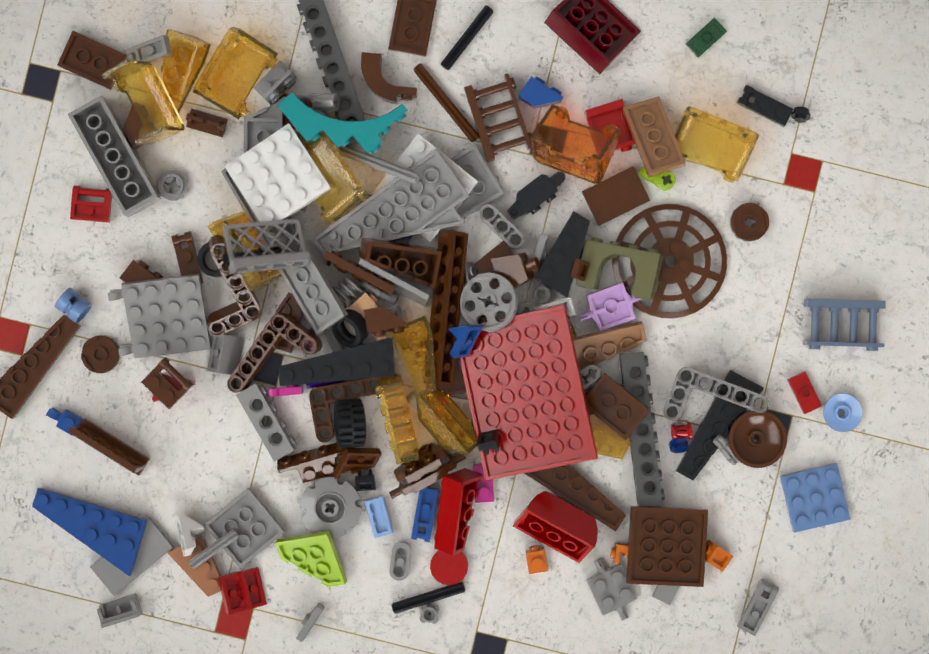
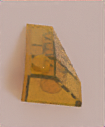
M426 316L408 322L409 328L404 329L402 333L393 334V331L390 332L395 348L417 397L436 391L433 332Z

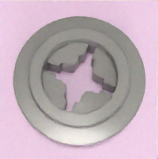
M169 170L159 177L157 183L158 191L165 199L177 201L184 197L188 191V181L181 172ZM176 180V184L180 188H174L171 192V187L166 183H173Z

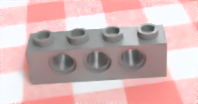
M256 383L236 394L275 462L294 451L297 443L294 437L286 432L287 425L282 418H278L276 414L278 410L273 401L269 402L266 397L268 392L264 385L260 386L259 383ZM256 399H260L263 402L261 410L254 407ZM265 416L272 418L273 423L271 426L264 424L263 419ZM276 432L282 435L280 443H276L273 440V434Z

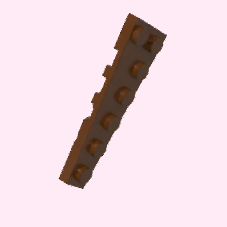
M63 315L42 338L33 344L34 346L0 378L1 412L11 419L16 417L81 327L78 323L73 322L67 315Z
M570 464L524 473L614 531L618 529L626 516Z

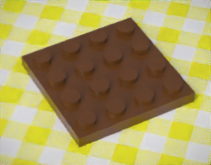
M631 506L626 583L704 587L708 510Z

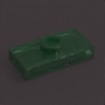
M714 17L685 45L699 58L727 30Z

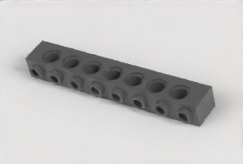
M299 0L300 4H297L300 16L304 15L306 22H303L306 33L311 34L312 40L309 42L312 51H317L319 58L316 59L319 70L323 69L325 76L322 77L326 88H330L331 93H337L340 100L338 112L335 113L336 119L348 121L354 118L357 121H364L365 117L324 0ZM312 11L319 12V16L316 19L309 17ZM318 29H325L326 33L322 37H317L316 31ZM324 47L332 48V52L329 55L322 54ZM331 65L338 66L336 73L328 72ZM337 83H344L345 87L342 91L338 92L335 90ZM343 101H350L351 107L344 110L341 108ZM353 136L350 137V145L358 143Z
M644 352L619 354L623 388L650 409L649 413L640 422V424H646V433L639 434L637 426L629 436L637 506L662 505V500H665L664 489H660L659 482L663 479L661 469L658 470L657 462H660L659 450L656 451L655 449L658 437L657 432H653V424L656 421L654 412L651 413L650 405H653L652 393L648 392V386H651L650 375L646 374V367L649 366L648 357L644 355ZM635 366L640 369L638 377H632L630 373L631 369ZM635 386L642 387L643 392L640 396L633 394ZM643 443L649 444L650 448L647 453L640 452V446ZM646 462L652 464V469L649 472H643L642 466ZM652 481L654 483L653 490L646 491L644 488L645 484Z

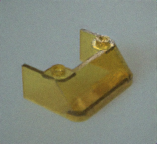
M127 59L102 74L103 78L113 80L112 84L117 91L127 94L143 126L139 129L140 139L135 141L137 145H151L184 130V124L155 67L150 62Z

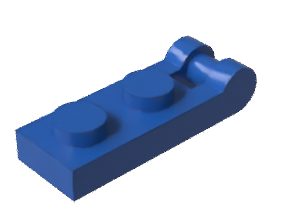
M426 487L419 491L411 539L417 540L418 538L424 539V542H430L439 489ZM419 526L427 527L426 532L418 531Z

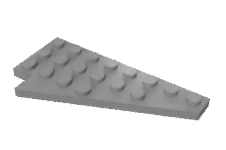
M434 149L408 168L420 175L418 183L414 184L396 177L312 240L324 255L326 251L340 252L361 247L362 237L390 241L461 225L465 221L455 207L469 198L470 195L439 151Z

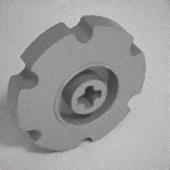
M334 476L319 478L315 481L316 487L308 486L301 497L300 508L306 511L301 518L305 526L312 533L330 531L332 538L341 537L347 533L346 527L354 528L360 518L362 507L356 504V500L360 499V495L357 489L347 480L344 483H339L338 479H334ZM327 503H329L330 505H335V507L333 508L334 511L332 509L329 511L327 510Z

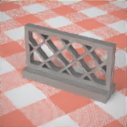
M299 219L223 225L222 227L230 262L228 266L230 274L304 267L310 260L309 252H306ZM286 225H295L296 233L294 236L284 230ZM268 227H274L279 231L275 238L265 231ZM254 228L255 230L260 232V234L256 239H254L246 232L249 229ZM230 230H235L241 234L237 241L230 237ZM281 233L290 239L287 245L277 240ZM262 235L272 241L268 247L258 241ZM243 236L253 243L249 249L239 243ZM292 241L299 245V252H294L288 248ZM273 243H275L276 245L281 247L283 251L279 254H275L269 248L272 246ZM254 245H256L259 248H261L264 251V253L262 255L257 256L250 250L253 248ZM238 247L245 252L244 256L234 258L233 249Z
M360 259L358 262L360 269L364 271L369 269L377 274L375 277L381 280L383 278L390 280L394 283L393 286L396 292L426 307L433 294V289L363 259Z

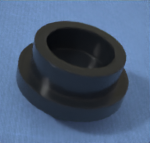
M795 107L791 117L798 123H804L810 119L811 114L806 107Z

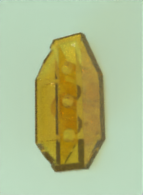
M428 385L416 395L418 420L443 449L467 456L477 447L476 433L472 422L447 393Z

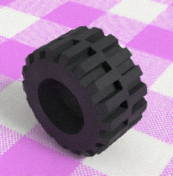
M360 398L336 400L334 428L339 448L363 447L366 442V417L364 405Z

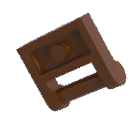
M164 357L141 383L168 409H171L194 384L190 380L187 381L169 363L170 360ZM163 369L182 386L180 390L161 373Z

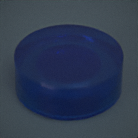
M676 438L669 442V449L672 453H683L689 448L688 440L685 438Z

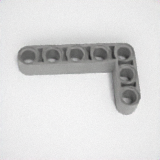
M684 367L677 373L663 413L668 420L678 421L681 419L693 388L757 413L766 412L769 408V401L763 395L697 370ZM690 371L692 378L685 382L682 379V375L684 372ZM703 378L710 380L709 387L702 388L700 386ZM721 385H727V394H719L718 389ZM683 389L685 396L678 400L675 396L676 391ZM739 392L746 393L747 398L744 402L737 401L736 397ZM757 399H764V408L756 409L755 402ZM676 407L678 414L676 417L671 418L668 413L669 409Z

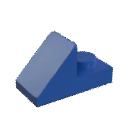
M476 324L449 328L457 338L450 352L453 358L468 357L483 326Z

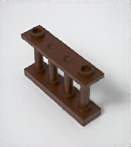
M508 73L504 75L506 82L481 90H473L472 85L464 87L487 163L495 161L494 156L498 152L526 144L527 150L532 147L531 144L534 143L531 132L527 133L514 93L516 88L514 78H510ZM508 89L511 100L484 109L478 107L477 101L481 97ZM514 107L516 119L491 127L484 125L483 119L486 118L485 116ZM520 125L522 137L497 145L490 144L488 137H491V134Z

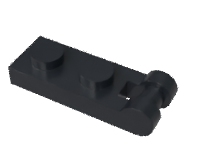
M745 85L742 97H739L737 104L785 127L793 108ZM750 96L755 98L753 103L748 101Z

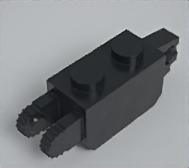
M558 172L550 178L543 174L538 176L517 192L516 202L507 210V213L513 220L524 214L528 215L530 212L534 215L542 209L540 206L545 201L550 203L557 197V187L564 182L566 178L565 173Z

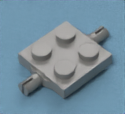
M601 558L595 560L594 563L599 572L587 579L586 582L601 614L604 616L612 611H618L622 621L625 618H629L624 607L636 600L637 597L631 584L626 583V573L622 565L619 563L613 567L605 568Z

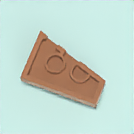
M203 536L195 539L196 547L190 556L183 557L181 546L168 551L167 553L208 597L221 591L218 580L221 574L213 556L196 569H193L189 564L190 559L208 547Z

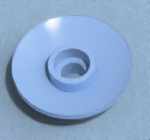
M834 395L824 406V420L835 431H851L861 421V405L851 395ZM840 409L844 410V414L842 416L838 415V411Z

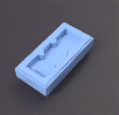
M384 496L365 500L374 537L392 534L393 528Z

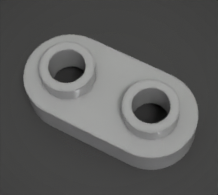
M398 542L392 549L389 572L391 577L397 581L404 580L409 573L412 550L406 542ZM404 548L406 552L405 554H400L398 550ZM402 567L403 572L397 573L396 568Z

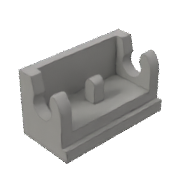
M137 594L100 604L97 613L101 628L139 617L142 614Z

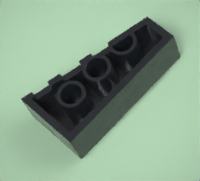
M574 211L572 212L534 277L535 280L566 298L573 278L570 276L575 258L579 259L590 220Z

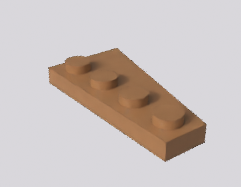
M635 322L574 337L573 342L579 370L581 371L589 365L598 366V363L606 359L610 360L615 357L614 355L622 351L626 352L646 342L643 322Z

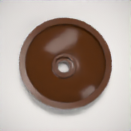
M748 411L740 415L732 424L729 432V445L738 461L749 467L763 468L774 464L783 455L787 445V433L783 423L772 413L767 411L764 413ZM757 434L758 440L754 442L752 437Z

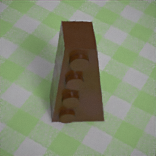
M362 237L359 252L360 258L435 289L442 251L434 247Z

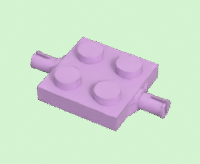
M623 282L587 294L590 311L581 313L579 316L581 321L593 318L597 323L599 331L636 319L633 312V303L643 299L630 296L626 292Z

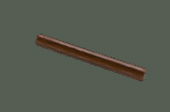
M418 64L413 69L416 75L471 142L476 141L479 138V134L424 66Z

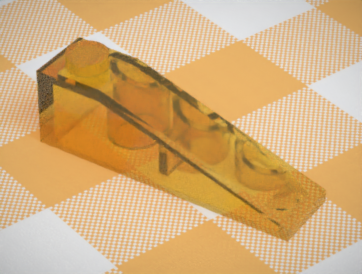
M167 29L166 35L169 38L172 55L164 57V62L161 66L163 84L161 85L160 108L178 116L206 61L211 44L195 36Z

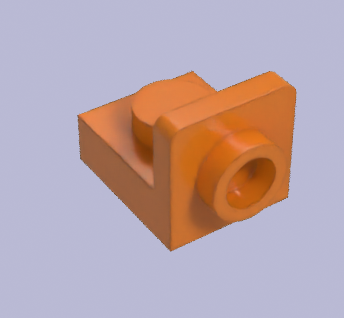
M707 540L705 561L723 572L733 556L712 541Z
M615 543V547H611L610 559H613V563L619 564L620 553H623L622 556L628 557L627 544Z
M540 545L530 546L529 550H525L529 574L548 571L544 547L540 548Z

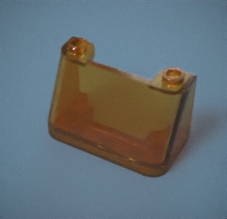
M552 104L530 136L532 155L542 165L585 181L599 184L605 175L620 140L621 128L615 125H605L602 131L571 121L566 108Z

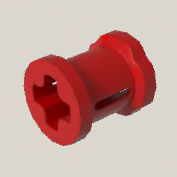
M687 422L686 425L676 426L671 424L672 441L680 438L692 439L691 423Z

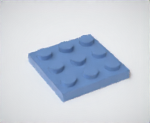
M837 463L780 476L794 533L850 520Z

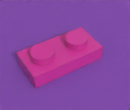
M482 463L473 464V471L484 474ZM483 476V480L479 481L477 485V490L480 491L478 498H475V503L494 502L493 479L485 481V476Z

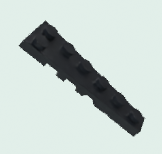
M386 338L279 366L280 386L396 376L392 338Z
M732 370L728 371L724 379L726 382L758 394L764 389V387ZM727 385L720 386L718 390L720 395L727 394ZM739 392L736 397L737 401L744 402L747 398L746 393ZM715 397L675 471L694 480L718 449L713 439L717 435L726 438L734 421L744 414L747 408Z

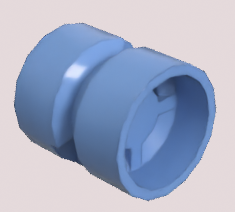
M68 288L59 297L55 307L62 313H68V318L73 322L79 323L90 311L92 304L85 298H79V293L72 288Z

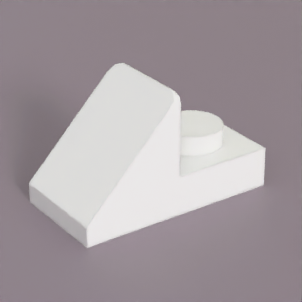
M180 513L177 515L175 523L184 557L192 554L193 549L196 547L194 536L202 535L204 526Z

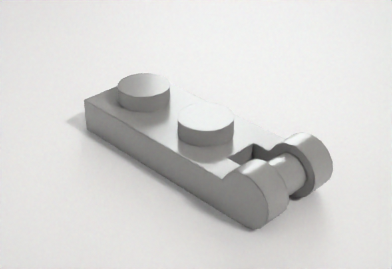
M161 35L124 50L125 55L129 59V69H137L142 65L172 55L168 35Z
M760 579L737 627L755 636L779 591V587L767 584V581ZM763 591L768 592L767 598L761 596Z

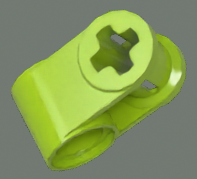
M643 165L638 172L643 179L663 191L670 190L676 182L675 175L670 171L648 177ZM666 177L670 178L669 183L664 185L663 179Z

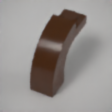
M362 52L361 70L369 89L378 98L392 104H397L398 97H401V100L412 101V98H417V88L394 86L385 81L381 74V54Z

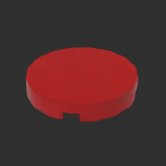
M438 550L431 559L430 570L432 576L439 583L454 585L458 584L466 576L468 561L463 552L452 556Z

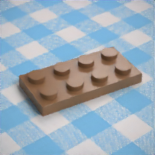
M659 96L623 107V114L648 177L685 166L686 162Z

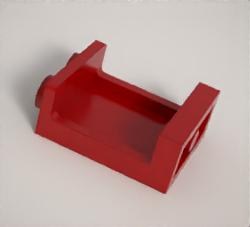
M623 99L587 109L584 112L597 156L602 155L603 158L614 155V151L621 149V152H626L635 145L622 111L625 106Z

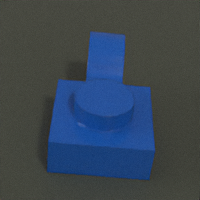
M52 407L46 414V416L57 420L56 427L70 434L68 432L70 427L80 425L83 421V418L67 409L64 413H61Z

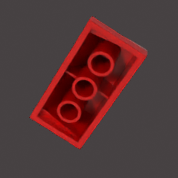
M547 491L536 495L513 524V527L578 563L590 553L597 542L598 527L596 519L583 512L580 508L574 507L562 498L556 497Z

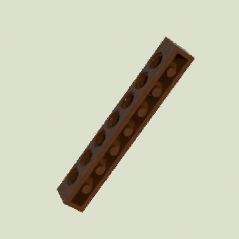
M454 230L439 231L437 249L442 251L436 287L433 289L424 375V384L453 387L456 358H453L450 352L457 338L449 328L459 327L460 298L464 283L468 233Z

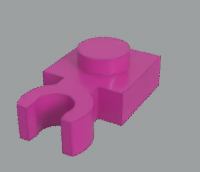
M298 384L286 385L284 388L268 389L269 397L303 394V386H298Z

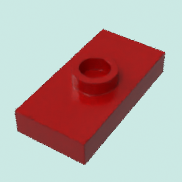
M805 371L787 379L803 414H807L822 406Z

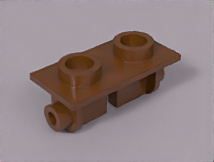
M191 109L190 113H187L186 127L223 138L228 119Z

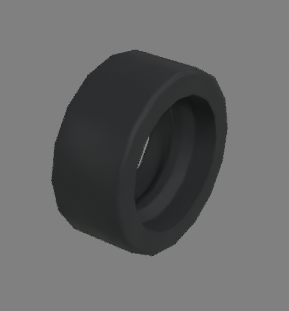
M208 242L198 252V266L208 276L223 277L219 270L210 269L205 262L206 254L210 250ZM217 245L214 248H221L222 246Z
M346 309L348 315L331 326L335 338L342 345L352 348L363 342L369 333L367 332L364 317L355 310ZM344 321L351 324L356 332V336L346 329Z

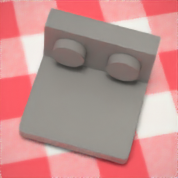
M279 61L253 88L269 104L272 102L276 103L283 96L281 93L286 88L289 90L295 85L297 77L291 69H288Z

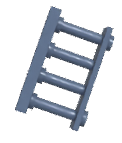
M804 299V307H810V311H812L811 341H803V345H809V349H820V345L866 347V351H878V347H884V343H876L877 313H879V309L886 308V301ZM822 307H829V311H831L830 342H819V311L822 310ZM841 308H848V312H850L849 342H838V319ZM860 308L867 309V312H869L868 343H857L858 312H860Z

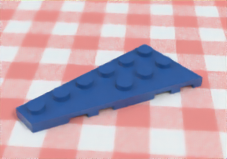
M37 488L32 505L33 508L128 576L132 575L148 520L46 489Z

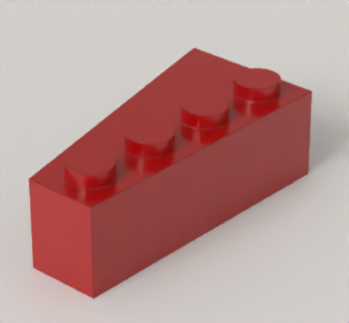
M463 468L443 476L441 481V497L439 499V513L436 520L437 529L434 536V549L452 556L464 551L470 526L467 524L475 510L472 509L474 498H478L480 490H477V485L479 481L483 480L484 474Z

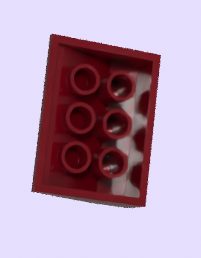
M563 0L552 10L544 22L599 74L641 32L608 0Z

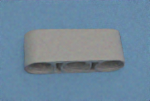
M486 204L480 209L482 221L510 248L519 249L522 247L525 240L523 234L493 205ZM489 208L493 210L494 215L492 218H485L483 211ZM499 222L507 224L505 232L497 230L496 225ZM513 235H518L521 238L519 245L511 244L510 238Z

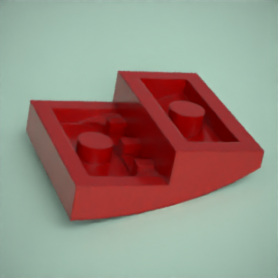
M259 567L218 577L226 615L267 605Z

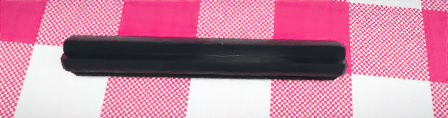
M487 5L484 6L441 62V66L444 69L450 70L493 14L492 8Z
M459 582L458 584L449 585L392 604V610L394 614L464 593L466 589L464 583Z

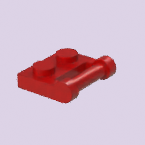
M74 185L72 189L70 219L110 223L113 195L109 188L105 190L90 189ZM80 195L104 197V203L79 201Z

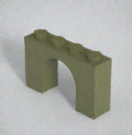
M599 238L585 239L581 260L589 262V268L585 281L576 280L575 285L598 290L604 265L614 257L624 256L632 260L636 269L631 296L654 302L663 256L658 254L659 250L647 248V251L640 250L639 246L629 245L627 248L622 247V243L610 241V244L602 243L603 240Z

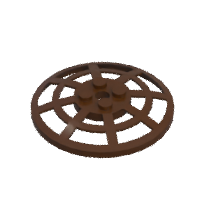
M678 204L656 205L635 215L620 231L616 242L622 243V247L628 248L629 245L639 246L640 250L647 251V248L641 247L640 244L652 232L657 243L651 249L659 250L658 254L663 256L654 302L652 301L650 308L638 301L634 302L633 306L650 316L672 319L688 316L704 308L720 290L727 270L725 244L715 225L700 212ZM660 210L683 211L680 222L663 221L656 223L651 213ZM690 214L702 220L712 230L714 235L704 239L696 229L687 225ZM644 217L649 227L639 235L634 244L623 241L629 229L639 219ZM668 226L678 227L675 238L665 239L659 228ZM685 230L693 234L699 243L689 247L682 241ZM717 242L722 256L720 274L710 270L711 256L708 247ZM701 250L704 251L705 256L704 268L694 265L693 254ZM669 255L676 259V263L672 267L665 263V259ZM619 256L612 258V269L616 284L623 282L626 289L627 286L635 281V265L630 259L633 275L622 280L618 265ZM691 272L701 275L697 284L689 290L684 279ZM707 278L717 281L715 288L709 296L696 305L692 295L702 287ZM678 283L682 294L663 295L667 284ZM685 299L689 308L688 310L675 313L657 311L661 300L677 301Z

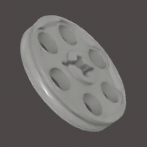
M495 273L479 274L472 278L462 291L460 298L461 312L470 325L478 324L479 317L485 315L487 323L483 326L482 331L492 332L500 330L512 321L517 312L518 295L516 289L508 279ZM493 279H499L500 286L497 289H492L491 287ZM475 283L482 285L479 293L473 292V285ZM506 293L512 295V300L508 304L503 302V296ZM491 297V301L499 306L492 304L487 307V304L479 299L489 300ZM469 301H474L475 309L469 312L466 305ZM500 311L506 314L505 320L502 322H498L496 319Z

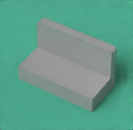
M224 334L220 336L213 335L207 371L232 375L239 365L243 338Z

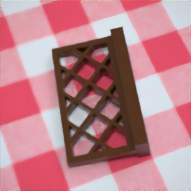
M86 418L80 425L72 426L68 430L73 436L138 476L141 475L150 460L147 456Z

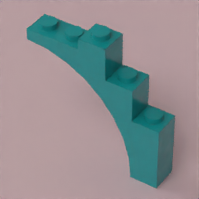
M293 93L277 105L307 142L309 140L314 142L321 136L320 131L323 130L337 148L340 145L344 148L351 142L350 137L353 136L367 154L370 151L373 154L381 148L380 143L382 140L378 135L380 133L382 136L391 129L389 125L394 121L399 123L406 117L405 112L408 111L401 104L389 113L374 119L341 121L328 118L313 111Z

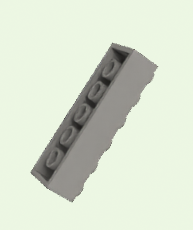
M99 96L68 114L124 216L130 217L162 199L105 97Z

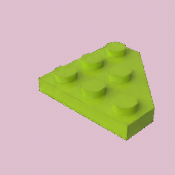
M330 531L277 539L275 542L281 560L286 563H293L299 567L298 570L310 577L313 575L322 580L321 583L327 587L346 584L347 578Z

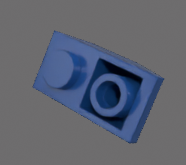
M531 76L519 94L518 99L535 109L561 103L563 96H561L562 92L555 87L551 89L545 85L546 82L537 76L533 78Z

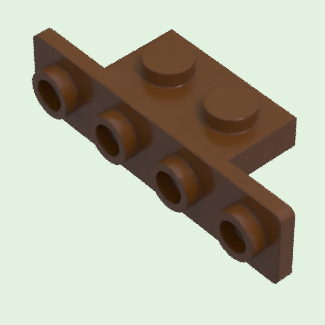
M336 442L322 445L309 451H302L295 455L284 456L277 460V469L279 473H283L297 468L303 483L332 475L337 465L335 457L341 456L345 448H339Z

